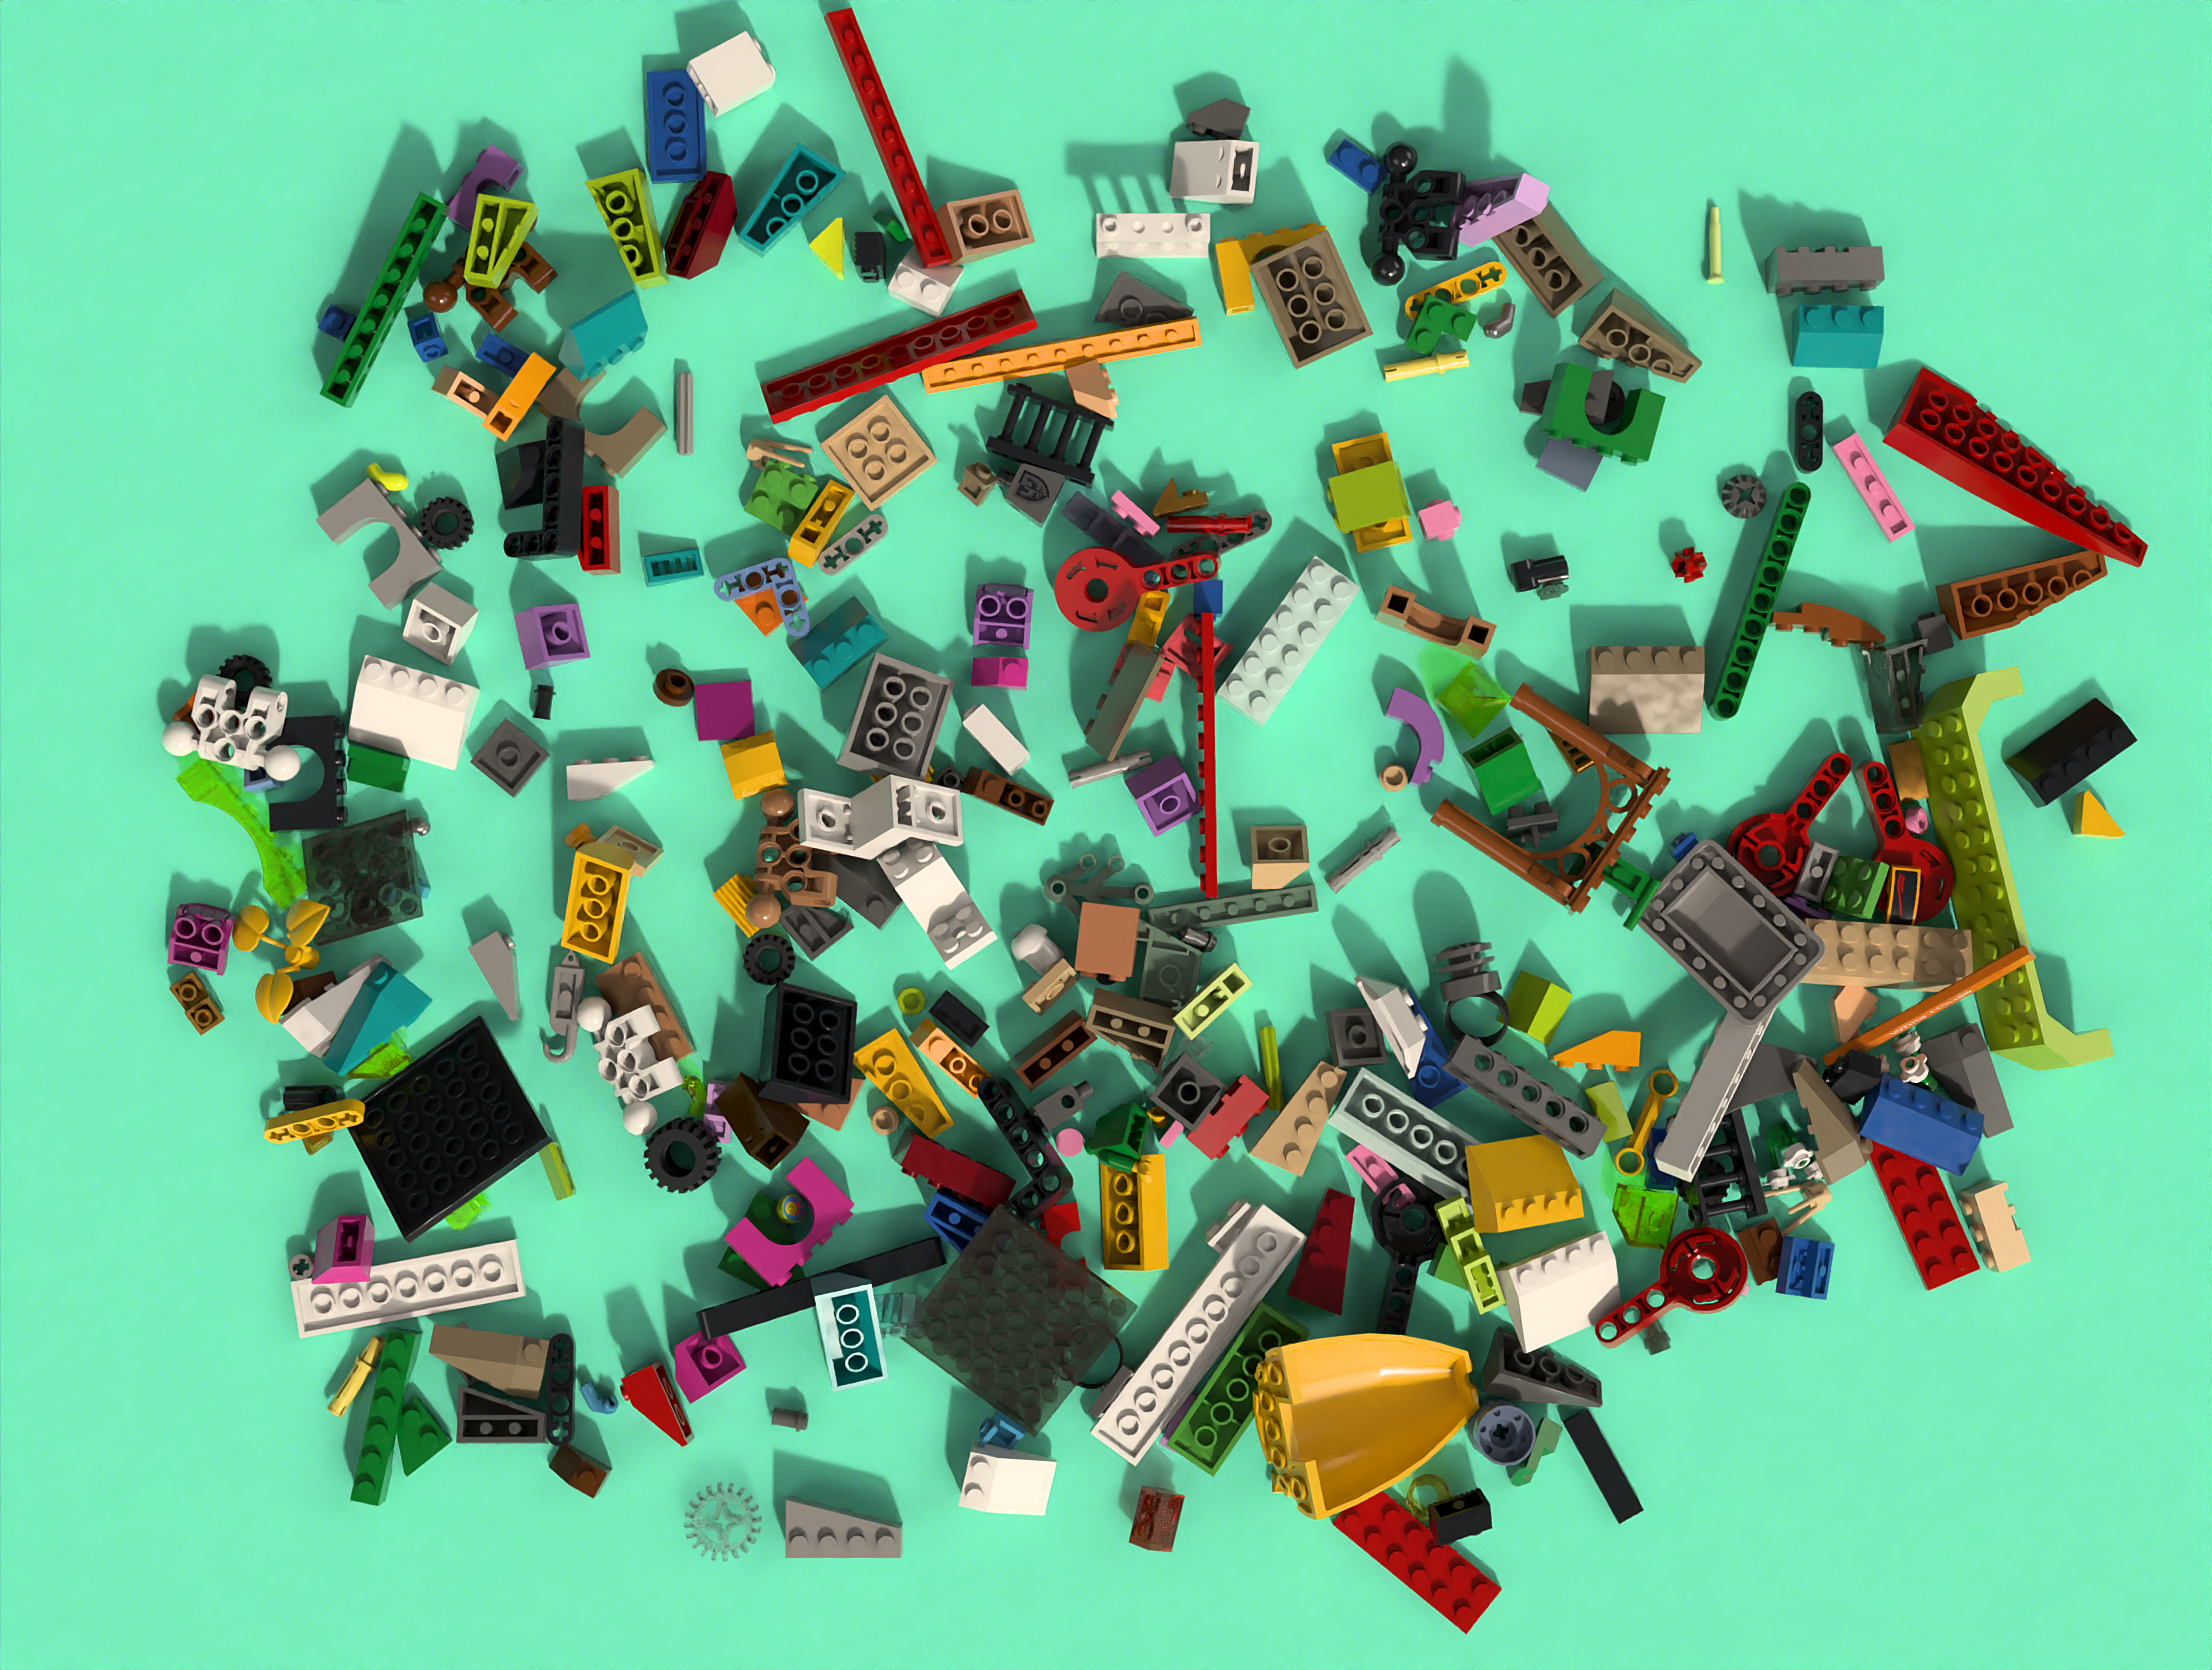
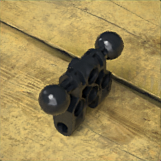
M1403 141L1392 143L1386 148L1383 155V165L1386 171L1390 173V181L1383 185L1382 202L1379 208L1380 220L1377 241L1382 243V251L1373 258L1370 266L1373 280L1379 285L1386 287L1396 285L1402 280L1405 273V262L1398 255L1399 245H1405L1416 260L1455 261L1457 260L1460 230L1451 227L1434 226L1436 222L1435 208L1438 206L1463 205L1466 175L1450 171L1420 170L1406 183L1407 175L1415 170L1418 155L1411 144ZM1423 183H1431V187L1427 192H1418L1419 187ZM1400 209L1398 217L1395 219L1388 218L1391 210ZM1419 211H1428L1427 216L1423 220H1415L1416 214ZM1425 238L1424 244L1421 247H1412L1415 239Z

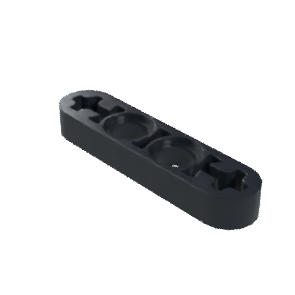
M564 1333L554 1335L550 1339L548 1346L547 1439L554 1446L568 1445L573 1440L575 1434L576 1342L572 1336ZM561 1338H564L565 1343H569V1349L564 1350V1359L570 1358V1364L565 1362L554 1364V1358L560 1359V1350L555 1349V1344L560 1343ZM559 1367H565L569 1371V1379L562 1384L554 1379V1372ZM558 1396H564L569 1401L568 1409L565 1412H557L554 1408V1400ZM553 1416H569V1422L562 1421L563 1430L568 1431V1435L562 1438V1442L553 1434L554 1430L559 1429V1421L553 1422Z

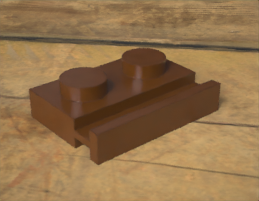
M1772 1216L1750 1225L1746 1229L1735 1232L1757 1286L1778 1277L1783 1237L1776 1219Z

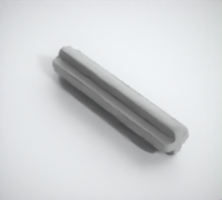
M679 373L677 375V453L681 456L693 454V376L691 373Z

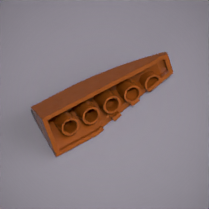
M2086 550L1936 585L1935 588L1941 614H1945L1949 626L1959 640L2012 628L2020 624L2024 619L2040 613L2044 608L2053 603H2058L2065 599L2071 593L2079 591L2108 575L2104 555L2092 550Z

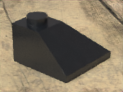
M546 440L519 444L495 455L505 510L543 504Z

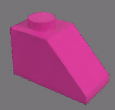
M1010 657L973 658L971 686L1027 691L1029 660Z

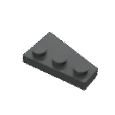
M1120 270L1094 321L1103 323L1106 321L1117 323L1120 326L1135 327L1192 317L1195 309Z

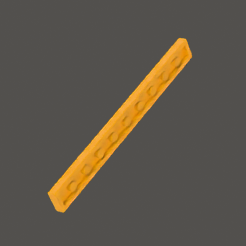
M1197 316L954 358L946 363L924 369L922 375L926 394L1066 370L1096 359L1100 364L1202 346L1198 318Z

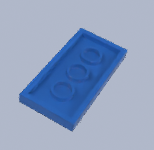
M686 70L647 72L652 184L699 182L708 171L705 101Z

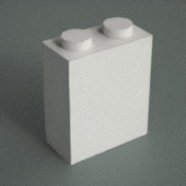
M747 31L690 60L686 68L687 73L715 118L772 88L775 82L776 74L770 62L764 61L760 54L761 48L754 37H750Z
M984 704L979 708L976 705L972 706L963 715L965 721L962 724L965 730L1010 777L1031 759L1030 753Z

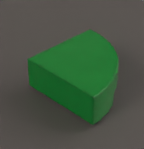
M878 211L872 217L898 243L902 244L906 240L907 234L893 218L882 211Z

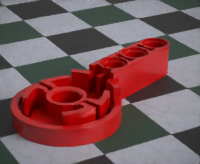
M1102 546L1087 547L1072 554L1059 569L1054 587L1055 599L1064 617L1078 628L1091 632L1109 631L1120 626L1130 617L1142 594L1211 579L1219 571L1222 562L1217 552L1203 550L1136 564L1127 555L1124 556L1114 549ZM1204 558L1211 559L1214 563V570H1204L1200 565V560ZM1100 564H1107V565H1111V566H1113V567H1116V566H1117V568L1114 569V568H1112V567H1110V566L1100 565ZM1176 564L1183 565L1187 570V575L1184 577L1177 576L1173 572V566ZM1082 567L1085 568V570H1084V569H1081L1080 571H1078V572L1072 577V575H1073L1077 570H1079V569L1082 568ZM1146 571H1156L1160 577L1159 582H1150L1146 578ZM1094 578L1104 580L1108 586V594L1103 598L1093 597L1088 591L1090 580ZM1081 618H1087V619H1090V620H1095V621H1097V622H1093V621H1089V620L1081 619Z
M1838 752L1825 757L1783 813H1767L1749 817L1740 822L1729 834L1724 850L1733 857L1736 843H1738L1734 859L1763 886L1766 887V884L1772 883L1782 876L1779 881L1767 885L1768 889H1773L1769 891L1775 897L1786 895L1794 890L1810 849L1811 842L1807 834L1808 827L1850 773L1852 762L1849 756ZM1833 759L1840 761L1842 765V770L1839 774L1831 770L1830 763ZM1816 781L1821 782L1825 786L1823 796H1818L1814 792L1813 786ZM1800 803L1808 808V816L1805 819L1799 817L1796 811ZM1759 824L1758 826L1753 827V828H1751L1750 830H1748L1747 832H1745V831H1746L1747 829H1749L1750 827ZM1764 845L1774 847L1778 853V860L1771 867L1763 865L1758 858L1759 850ZM1793 847H1797V848H1795L1794 860H1793V863L1791 864L1792 859H1793V854H1794V848H1793Z
M1877 761L1862 762L1857 767L1855 775L1878 842V848L1872 854L1871 861H1881L1890 866L1875 908L1884 916L1888 899L1886 887L1891 865L1920 867V890L1914 924L1930 920L1944 909L1952 895L1954 877L1950 862L1935 845L1915 839L1909 834L1887 767ZM1873 766L1877 771V777L1871 782L1867 778V770ZM1880 793H1883L1886 797V803L1882 808H1878L1876 805V797ZM1892 820L1895 824V830L1892 834L1888 835L1885 832V824L1887 821ZM1927 852L1937 861L1938 865H1937L1936 862L1927 854ZM1943 877V885L1941 889V878Z
M1703 1227L1697 1230L1691 1228L1678 1234L1664 1250L1659 1280L1596 1323L1595 1335L1599 1343L1605 1348H1616L1674 1308H1683L1698 1314H1713L1732 1306L1744 1292L1748 1280L1747 1260L1741 1246L1726 1232L1712 1227ZM1715 1240V1244H1705L1698 1246V1248L1696 1247L1697 1245L1703 1243H1713ZM1706 1259L1715 1265V1271L1711 1277L1700 1279L1694 1275L1693 1267L1699 1260ZM1735 1281H1736V1284H1735L1733 1290H1732L1730 1293H1728V1292L1732 1289V1287H1733V1285H1734V1283H1735ZM1654 1295L1664 1297V1302L1658 1307L1649 1305V1300ZM1718 1300L1717 1302H1714V1303L1696 1304V1303L1712 1302V1301ZM1637 1311L1640 1313V1318L1635 1323H1629L1625 1321L1627 1313ZM1607 1327H1613L1617 1330L1616 1335L1611 1339H1604L1601 1336L1602 1331Z

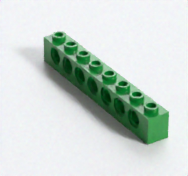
M422 192L419 193L319 393L320 395L343 407L352 408L451 210L449 206Z

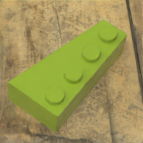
M638 168L585 181L588 191H590L595 205L619 249L618 251L633 282L643 290L670 283L666 273V263L647 176Z

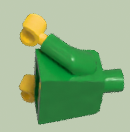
M1134 1101L1120 1105L1117 1109L1097 1120L1093 1137L1084 1141V1149L1087 1154L1098 1157L1103 1165L1130 1174L1132 1171L1136 1172L1143 1183H1151L1153 1181L1151 1175L1145 1172L1156 1173L1154 1165L1147 1160L1139 1164L1135 1162L1141 1160L1150 1119H1152L1155 1127L1164 1128L1167 1126V1112L1158 1105L1151 1110H1147V1107L1138 1106Z

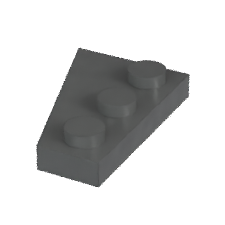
M1614 370L1592 373L1584 404L1585 414L1590 425H1604ZM1552 379L1525 383L1520 413L1542 416Z

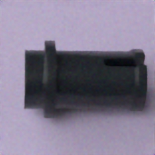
M537 684V690L534 689L533 691L536 692L532 718L551 720L553 695H556L554 686Z

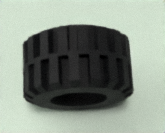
M681 1117L675 1118L651 1135L652 1137L645 1145L648 1149L644 1151L643 1158H648V1161L644 1163L645 1169H651L652 1173L648 1176L651 1180L656 1178L659 1181L657 1183L658 1187L663 1188L666 1185L668 1186L667 1191L671 1193L678 1190L679 1194L686 1193L688 1190L692 1192L706 1183L717 1172L716 1167L721 1163V1158H718V1155L722 1153V1148L717 1147L716 1143L720 1140L717 1135L714 1137L711 1135L710 1132L713 1129L710 1126L703 1127L704 1121L698 1119L693 1122V1117H686L683 1120ZM673 1141H682L692 1148L696 1160L693 1169L681 1168L673 1161L670 1153Z

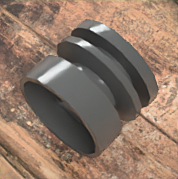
M1467 942L1447 947L1440 953L1433 955L1434 962L1447 959L1448 963L1446 967L1437 968L1436 972L1450 973L1451 979L1439 984L1443 1002L1502 989L1498 971H1485L1483 966L1494 961L1495 957L1481 958L1480 951L1492 949L1491 942Z

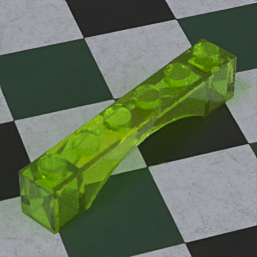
M199 758L175 778L176 781L193 801L217 807L235 818L243 826L255 843L261 859L263 888L281 910H290L295 902L302 900L314 890L310 884L312 878L303 868L298 869L292 862L295 859L285 846L280 847L274 840L277 835L274 832H270V827L267 824L263 826L257 819L259 816L258 811L249 802L247 804L243 802L239 797L242 792L232 781H226L222 776L224 770L219 763Z

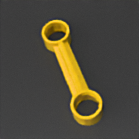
M1659 1069L1652 1072L1648 1077L1647 1087L1650 1092L1633 1129V1134H1631L1626 1147L1619 1149L1613 1158L1615 1169L1622 1175L1635 1176L1644 1167L1642 1151L1665 1098L1674 1095L1678 1089V1079L1669 1070ZM1660 1073L1668 1074L1672 1079V1088L1665 1094H1659L1653 1086L1655 1076ZM1628 1151L1633 1152L1638 1158L1637 1168L1632 1172H1624L1619 1166V1158Z

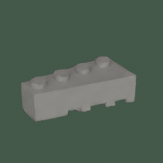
M789 1495L786 1499L785 1558H901L903 1554V1523L852 1512V1510L840 1509L824 1505V1503L800 1499Z

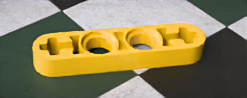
M1489 262L1418 292L1407 299L1404 305V314L1407 319L1414 321L1417 312H1411L1410 309L1413 306V302L1421 305L1426 293L1435 296L1437 291L1445 290L1450 295L1448 303L1458 306L1493 291L1504 283L1507 275L1506 268L1499 262ZM1489 269H1492L1494 273H1500L1497 282L1490 278L1484 281L1483 285L1485 287L1481 288L1480 279L1488 276ZM1465 279L1472 280L1476 286L1475 291L1469 294L1463 292L1460 288L1461 281Z
M344 1099L273 1117L266 1121L263 1136L272 1143H285L358 1125L363 1121L365 1105L356 1099Z

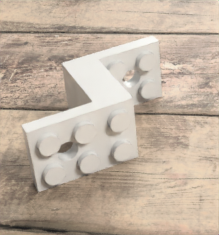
M890 774L852 798L807 788L797 792L800 845L871 860L909 837L956 847L963 843L960 790ZM932 808L939 815V819L933 815ZM822 816L829 822V827L823 823Z
M909 837L875 857L897 893L930 938L949 970L997 939L984 916L933 841Z

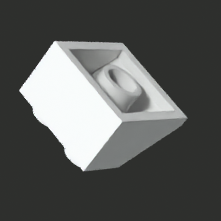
M914 245L900 262L888 286V292L891 297L936 319H940L964 269L958 266L949 267L948 263L925 269Z
M430 582L413 599L402 639L446 665L451 666L474 628L479 609Z

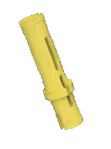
M1463 349L1446 354L1436 352L1435 356L1389 365L1385 364L1383 365L1385 381L1388 383L1390 381L1436 372L1441 375L1446 370L1469 367V360L1466 357L1467 351Z
M373 1335L361 1355H357L352 1370L327 1406L329 1412L338 1417L344 1416L348 1406L357 1395L366 1378L371 1372L373 1373L376 1370V1363L382 1355L385 1339Z

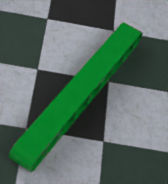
M1802 482L1791 484L1780 496L1709 703V714L1716 721H1726L1735 716L1743 699L1811 499L1810 488ZM1791 491L1799 492L1802 498L1801 503H1795L1791 500ZM1782 517H1788L1792 521V529H1785L1781 525ZM1773 543H1778L1783 547L1784 553L1782 556L1774 554L1772 551ZM1764 569H1769L1774 573V582H1768L1764 579ZM1756 595L1762 596L1765 599L1766 606L1764 609H1760L1754 604V597ZM1746 622H1752L1756 625L1757 632L1755 635H1750L1745 631ZM1737 648L1746 650L1748 654L1747 661L1738 660L1736 657ZM1728 674H1733L1738 678L1739 685L1737 688H1732L1727 684ZM1720 700L1729 704L1730 711L1727 715L1720 713L1717 706Z

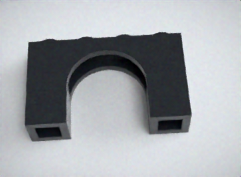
M335 715L287 717L284 720L281 736L267 744L269 748H274L278 745H287L291 748H310L320 757L324 766V780L315 795L304 801L269 803L270 832L292 833L345 830L344 823L348 822L347 806H344L343 795L347 794L346 778H343L342 767L346 766V753L341 748V739L345 738L344 722L340 721L339 717Z

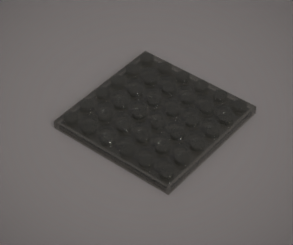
M999 1203L897 1336L992 1407L1019 1424L1035 1438L1134 1314L1138 1305Z

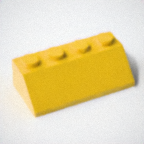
M1142 1154L1141 1160L1135 1162L1139 1164L1147 1160L1154 1165L1156 1173L1145 1172L1151 1175L1153 1180L1151 1183H1143L1136 1172L1126 1173L1103 1165L1100 1162L1104 1270L1149 1271L1169 1268L1164 1154Z

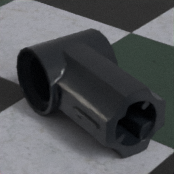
M1564 555L1537 561L1528 559L1509 565L1516 593L1539 588L1540 585L1569 579V569Z
M338 1085L286 1086L283 1093V1104L285 1111H301L326 1104L324 1094L328 1090L333 1094L332 1102L344 1100L345 1092Z

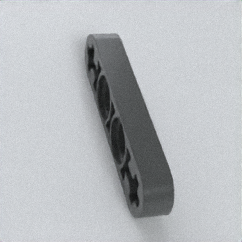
M1254 510L1246 515L1251 516L1252 524L1255 522L1256 516H1259L1260 519H1266L1267 522L1264 523L1263 530H1260L1259 527H1254L1251 529V536L1248 537L1247 533H1242V538L1238 542H1231L1226 536H1220L1218 533H1204L1175 547L1171 552V557L1179 556V551H1183L1184 554L1193 552L1191 547L1193 544L1196 545L1197 552L1202 551L1200 545L1205 539L1215 541L1217 545L1215 552L1221 556L1266 535L1271 529L1272 518L1265 510ZM1201 559L1200 565L1207 561H1210L1211 559ZM1181 564L1173 566L1178 571H1187Z

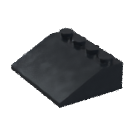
M779 981L766 996L757 1096L783 1103L849 1104L851 1099L858 1002Z

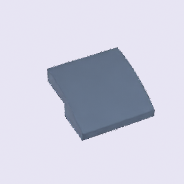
M1549 438L1535 468L1585 493L1603 456L1597 455L1596 449L1590 447L1588 449L1574 447L1571 445L1572 441L1565 438L1563 441Z

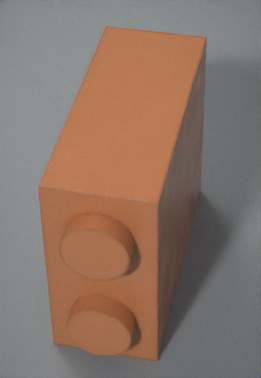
M1082 902L1074 970L1081 971L1080 976L1097 978L1098 973L1109 974L1108 980L1125 982L1126 976L1132 977L1141 909Z

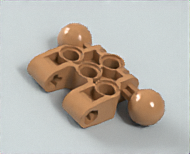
M780 787L768 790L764 793L760 802V810L767 819V825L760 829L753 884L758 887L756 895L749 899L745 908L748 921L753 926L761 929L772 927L781 916V905L778 899L774 897L775 890H781L782 894L792 905L813 907L834 906L838 876L830 872L811 870V856L813 854L839 853L800 845V837L796 836V833L799 832V817L789 823L787 827H783L784 822L792 817L796 804L793 795L788 790ZM822 818L823 823L829 827V822ZM768 854L778 856L773 861L764 860V857ZM799 856L806 859L801 864L792 862L794 858ZM793 883H800L802 885L796 891L788 888Z

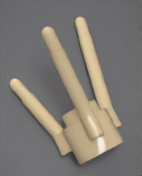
M753 438L748 446L746 458L753 461V467L762 471L766 466L764 463H767L768 460L771 461L772 458L803 468L805 466L803 462L776 453L774 448L809 454L812 453V449L775 442L763 438V440Z
M1808 1180L1802 1184L1784 1187L1783 1190L1773 1189L1763 1192L1764 1197L1805 1190L1802 1192L1804 1201L1789 1208L1788 1213L1792 1214L1806 1206L1810 1209L1781 1231L1782 1237L1788 1235L1813 1214L1824 1209V1204L1832 1201L1831 1193L1822 1180L1815 1184L1812 1180Z

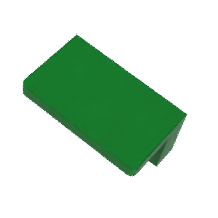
M352 745L349 746L347 756L352 758L347 776L349 781L398 793L403 792L410 760Z

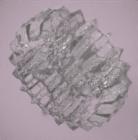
M719 1482L717 1484V1492H715L712 1485H708L706 1487L707 1495L702 1491H698L696 1496L700 1502L692 1499L689 1505L694 1510H687L685 1512L686 1517L693 1519L684 1523V1528H693V1531L689 1532L686 1537L687 1539L694 1537L697 1539L692 1548L696 1549L701 1544L704 1547L701 1551V1556L704 1557L710 1550L712 1551L711 1560L713 1561L717 1559L719 1553H722L723 1561H728L729 1552H731L735 1559L739 1558L740 1552L738 1548L747 1553L750 1548L746 1541L750 1544H755L757 1538L751 1533L756 1534L761 1531V1527L753 1523L760 1522L762 1516L752 1514L760 1507L758 1504L752 1506L748 1504L754 1496L750 1494L744 1499L742 1494L745 1492V1488L743 1487L737 1493H734V1483H730L727 1491H724L723 1482ZM713 1500H717L715 1515L709 1516L706 1519H700L704 1506ZM726 1500L737 1504L744 1515L732 1513L728 1508ZM721 1513L724 1516V1520L731 1522L726 1525L725 1531L721 1523L714 1522L721 1517ZM746 1524L743 1536L729 1544L730 1529ZM702 1528L715 1531L720 1544L710 1540Z

